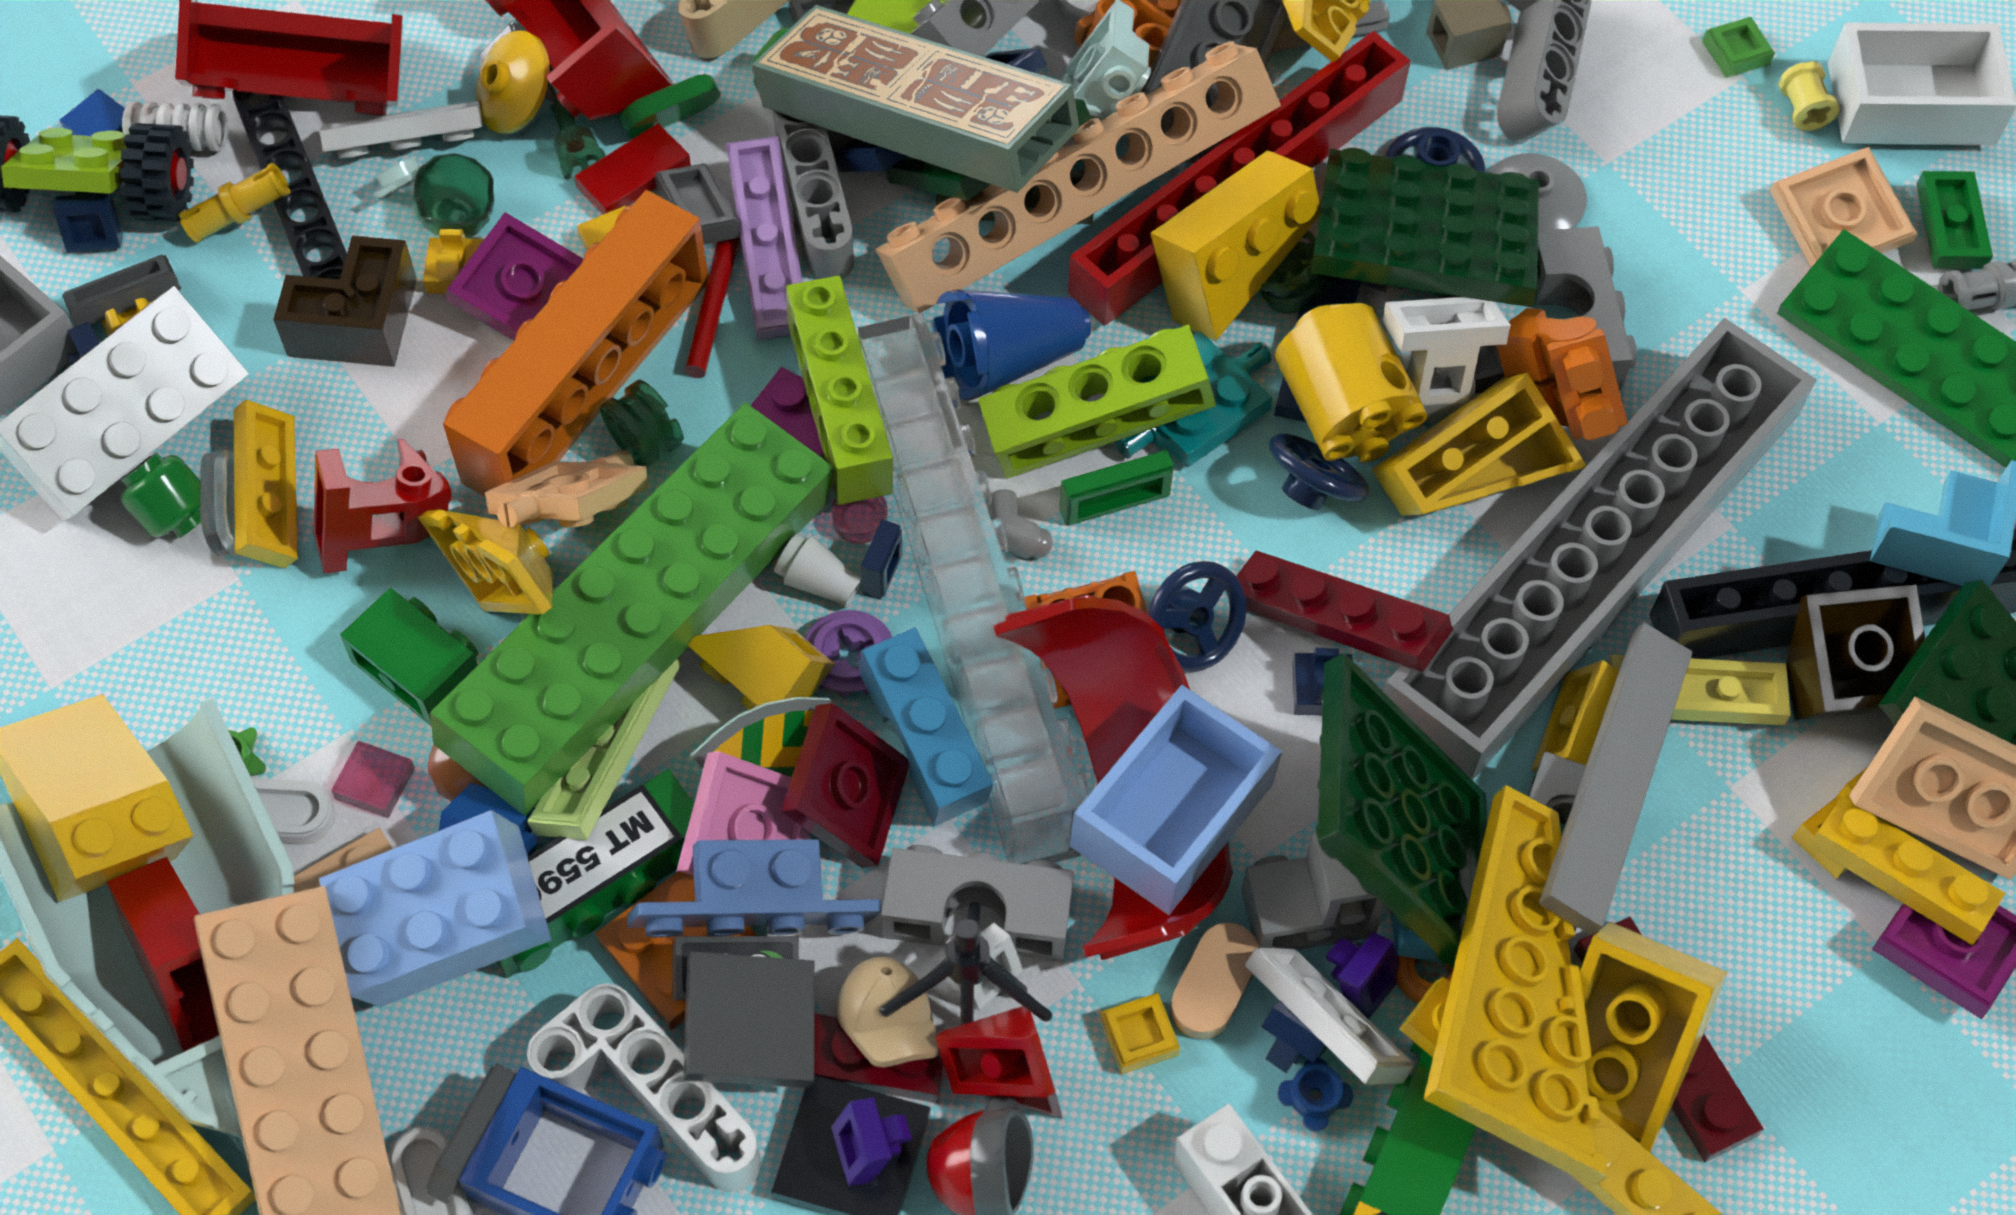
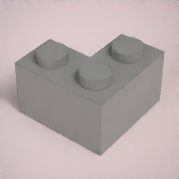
M1316 832L1312 834L1306 857L1288 860L1286 856L1274 855L1260 859L1253 866L1246 867L1241 888L1250 930L1257 939L1259 948L1303 950L1333 945L1339 938L1350 942L1368 939L1372 932L1377 933L1386 905L1375 895L1368 894L1361 887L1357 878L1337 859H1332L1323 852L1317 842Z

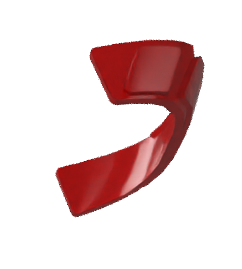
M1084 595L1012 613L1005 616L1006 621L993 625L997 638L1012 641L1030 650L1042 659L1067 693L1084 736L1097 784L1111 770L1178 688L1183 685L1190 690L1185 673L1166 640L1163 628L1140 609L1119 600ZM1229 841L1170 915L1114 878L1112 907L1106 921L1094 937L1082 946L1085 957L1100 954L1101 960H1106L1187 935L1201 920L1212 913L1222 901L1229 888L1233 874L1230 863Z

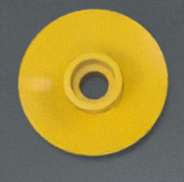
M513 31L504 35L492 46L481 65L476 84V101H479L483 123L492 131L510 134L522 129L533 119L544 100L549 83L546 76L550 73L547 50L537 36L526 31Z

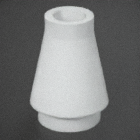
M796 533L783 550L774 569L775 573L784 578V585L837 602L845 608L852 602L862 584L861 577L853 573L813 535L807 539Z

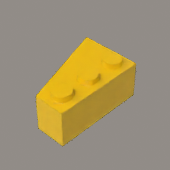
M1267 150L1150 233L1173 321L1183 326L1189 324L1191 330L1195 332L1201 331L1206 337L1214 341L1218 340L1318 219L1321 207L1313 168Z
M1523 373L1503 377L1371 470L1400 515L1408 516L1430 513L1489 496V494L1579 470L1587 465L1529 374Z

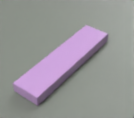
M779 137L726 144L757 341L791 336L787 325L786 285L801 283L802 276Z

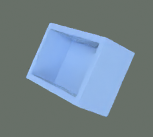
M1181 685L1074 812L1069 846L1170 915L1273 786L1282 751Z
M492 810L319 878L320 885L326 887L350 995L378 1007L385 1006L551 941L519 826Z

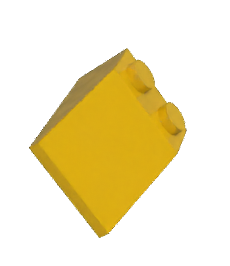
M103 694L0 727V775L58 902L107 885L106 881L166 856L169 861L175 860L194 836L168 780Z
M1609 921L1593 936L1580 970L1592 1058L1585 1062L1589 1096L1596 1097L1599 1110L1651 1153L1707 1027L1728 972Z

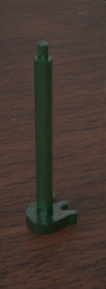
M549 82L548 86L555 100V103L550 108L560 130L553 143L554 150L560 162L563 177L568 180L572 177L575 166H580L584 170L589 167L588 162L590 160L598 161L606 155L604 150L599 147L593 132L585 126H578L574 117L557 98L556 94L559 91Z

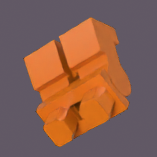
M1526 308L1509 321L1511 326L1507 344L1496 345L1504 376L1528 373L1561 426L1569 427L1572 440L1583 437L1586 440L1597 439L1615 434L1619 427L1628 425L1603 328L1598 329L1595 319L1590 317H1574L1566 320L1546 318L1545 310Z

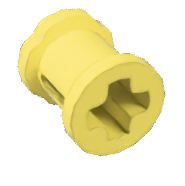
M1815 61L1798 63L1790 67L1781 75V80L1778 83L1781 93L1789 97L1794 108L1792 113L1794 125L1802 131H1812L1828 125L1837 117L1840 110L1838 101L1834 96L1828 94L1823 80L1826 73L1822 65Z

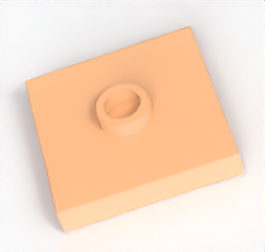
M1869 147L1776 181L1770 189L1774 201L1810 267L1815 264L1843 229L1882 254L1912 243L1917 236L1915 228Z

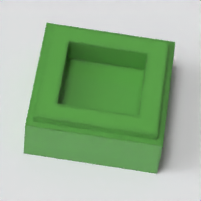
M1752 17L1707 29L1702 40L1725 78L1771 65L1775 52Z

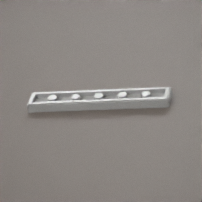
M1645 622L1632 632L1539 901L1540 905L1590 935H1593L1604 926L1693 653Z

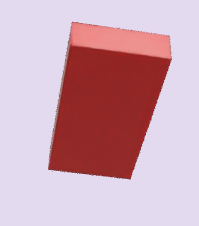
M657 123L574 175L576 188L603 215L623 206L633 204L646 189L650 192L655 190V173L691 166L690 154Z

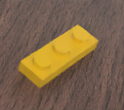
M245 399L233 410L235 554L285 569L298 559L295 416Z
M1843 795L1809 845L1972 946L1985 929L2006 894L1882 818L1855 806L1852 800Z

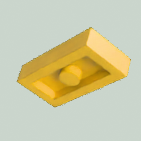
M1601 660L1567 674L1531 770L1536 772L1545 751L1573 762L1587 765L1619 673L1617 669L1606 661Z

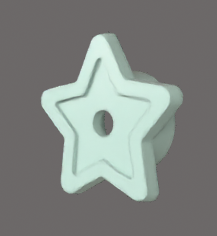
M412 156L376 175L383 188L373 193L377 199L384 198L422 178V176L436 169L435 163L433 162L420 168L415 157Z

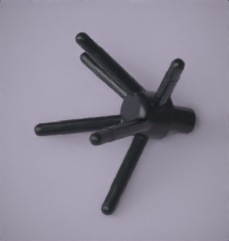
M972 901L969 904L967 918L957 922L955 925L954 937L950 939L946 946V958L925 977L880 1008L881 1015L888 1017L947 977H950L955 983L961 985L960 1025L974 1021V985H978L986 978L1042 1021H1050L1052 1019V1012L1028 994L1027 987L990 957L988 941L980 935L979 920L981 906L977 901Z

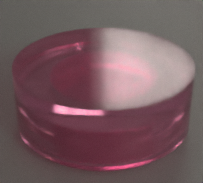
M883 496L837 505L836 498L833 500L831 507L833 528L842 539L856 544L871 542L881 519L888 521V507Z

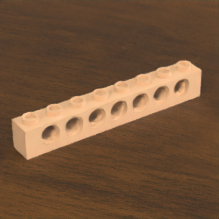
M1234 42L1223 43L1209 50L1205 54L1207 61L1190 70L1189 67H1183L1165 75L1160 80L1162 86L1145 95L1143 92L1136 93L1121 100L1115 106L1117 112L1101 121L1099 118H1093L1081 125L1075 134L1018 193L990 185L969 200L952 197L943 201L933 209L935 214L933 217L918 225L915 222H911L891 231L887 235L889 242L875 250L902 304L918 314L936 305L939 296L946 291L962 290L1280 107L1281 104L1257 48L1237 45ZM1213 83H1216L1218 97L1216 102L1208 108L1206 93L1208 88ZM1171 108L1174 113V122L1170 130L1163 133L1161 118ZM1127 133L1130 140L1129 150L1124 157L1118 159L1116 155L1117 141L1122 135ZM1082 159L1085 164L1084 176L1080 182L1073 185L1070 179L1071 168L1078 160ZM1038 185L1040 200L1033 209L1027 211L1024 204L1025 195L1031 187ZM992 211L995 216L994 228L988 235L981 237L978 231L979 221L984 214ZM947 237L950 244L949 253L944 260L934 263L932 259L933 247L937 241Z

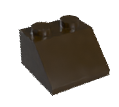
M1917 585L1814 594L1801 597L1786 660L1795 721L1883 712L1878 705L1925 640Z

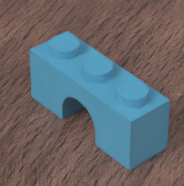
M912 628L863 649L859 674L883 723L890 720L902 741L909 760V776L933 826L935 827L986 804L994 784L917 628Z

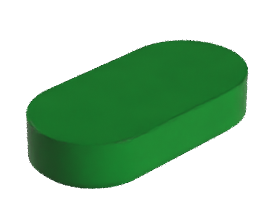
M699 74L634 101L621 112L619 121L627 136L635 138L657 123L664 128L707 109L720 98L721 93L711 75Z

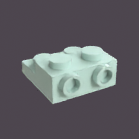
M1116 0L1059 75V81L1072 84L1074 98L1085 101L1091 118H1099L1100 121L1117 112L1115 106L1121 100L1131 94L1138 93L1147 82L1151 73V68L1148 66L1150 44L1136 36V33L1132 31L1134 9L1120 0Z

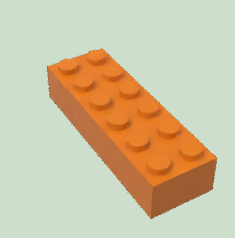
M647 189L633 205L626 206L620 212L615 226L600 243L596 242L589 247L583 257L582 264L567 281L563 280L555 286L548 303L534 319H528L521 325L516 334L515 341L500 358H494L487 364L482 372L480 381L465 398L456 400L448 410L443 426L462 484L486 497L485 492L553 461L561 460L706 287L708 272L699 217Z

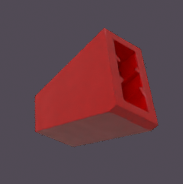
M167 856L106 881L122 927L182 1053L220 1036L193 919L194 916L200 915Z

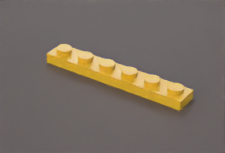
M16 938L0 951V1017L180 1215H240L256 1201L253 1191L179 1111L46 977L39 960L19 938Z
M1441 977L1432 984L1399 1028L1432 1058L1450 987V982L1444 977ZM1599 1110L1600 1121L1593 1125L1597 1153L1605 1154L1608 1177L1592 1186L1573 1175L1571 1176L1616 1215H1723Z

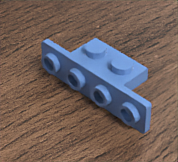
M819 839L698 840L692 846L695 902L638 903L628 913L627 919L628 928H645V934L649 937L683 934V927H707V934L710 936H733L744 933V926H767L768 934L792 935L804 932L805 925H827L828 933L851 934L863 931L864 924L877 917L882 912L881 900L879 899L823 900Z

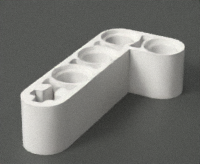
M606 983L590 988L539 1029L530 1039L527 1048V1058L532 1072L575 1091L582 1092L605 1071L609 1070L707 1180L719 1190L727 1192L741 1191L750 1186L758 1177L761 1160L756 1135L751 1126L710 1082L683 1080L684 1053L631 995L620 986ZM616 1012L623 1015V1020L612 1029L601 1030L594 1027L595 1021L605 1013ZM567 1052L574 1055L572 1063L563 1070L550 1071L545 1069L546 1062L557 1053ZM654 1055L664 1059L662 1066L652 1074L643 1075L633 1070L635 1064L645 1056ZM694 1099L705 1104L704 1110L693 1119L684 1120L673 1115L676 1107L685 1100ZM716 1131H718L721 1143L730 1152L736 1153L741 1150V1159L734 1162L730 1157L726 1156L720 1160L717 1144L712 1138Z

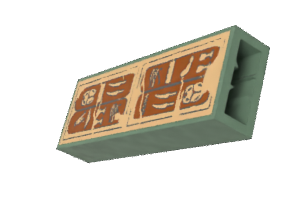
M815 5L751 64L764 108L1016 193L1029 182L1080 128L1072 84Z

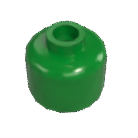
M155 452L121 479L126 486L121 494L123 506L152 537H161L173 531L178 538H181L206 518L200 511V508L208 499V490L177 455H168L162 458Z

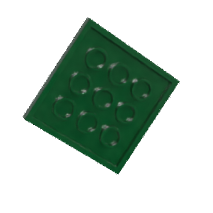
M1330 148L1311 273L1532 308L1537 290L1539 180L1529 179L1527 176L1517 172L1488 173L1476 171L1474 168L1464 164H1451L1446 167H1439L1423 163L1420 159L1412 156L1390 158L1371 155L1369 152L1359 148H1346L1343 150Z
M1342 653L1324 663V685L1321 694L1323 705L1322 734L1319 738L1321 747L1320 779L1317 784L1319 791L1318 824L1316 826L1317 842L1328 857L1337 859L1357 878L1361 887L1368 894L1375 895L1396 915L1398 921L1405 929L1414 931L1429 945L1440 962L1450 965L1454 969L1487 826L1486 793L1345 653Z

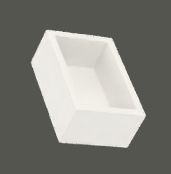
M1845 22L1828 61L1833 95L1840 106L1837 117L1842 144L1997 145L2016 109V97L1999 24Z

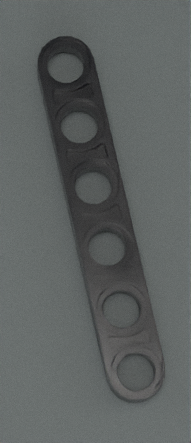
M232 91L236 109L260 170H263L271 163H274L281 171L286 168L302 170V174L297 180L288 183L291 193L273 201L302 276L340 280L347 252L284 97L272 95L271 99L261 106H249L245 102L255 93ZM271 130H283L287 133L286 137L276 144L260 142L261 137ZM310 206L318 209L317 215L309 221L296 222L290 219L295 210L301 207ZM330 246L335 249L330 258L324 261L313 262L306 259L307 254L315 247Z

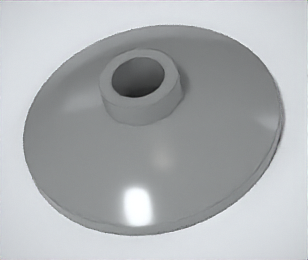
M1535 153L1517 154L1499 161L1488 172L1495 174L1517 172L1527 176L1529 179L1539 180L1538 231L1575 228L1584 215L1587 194L1583 182L1573 169L1553 157Z

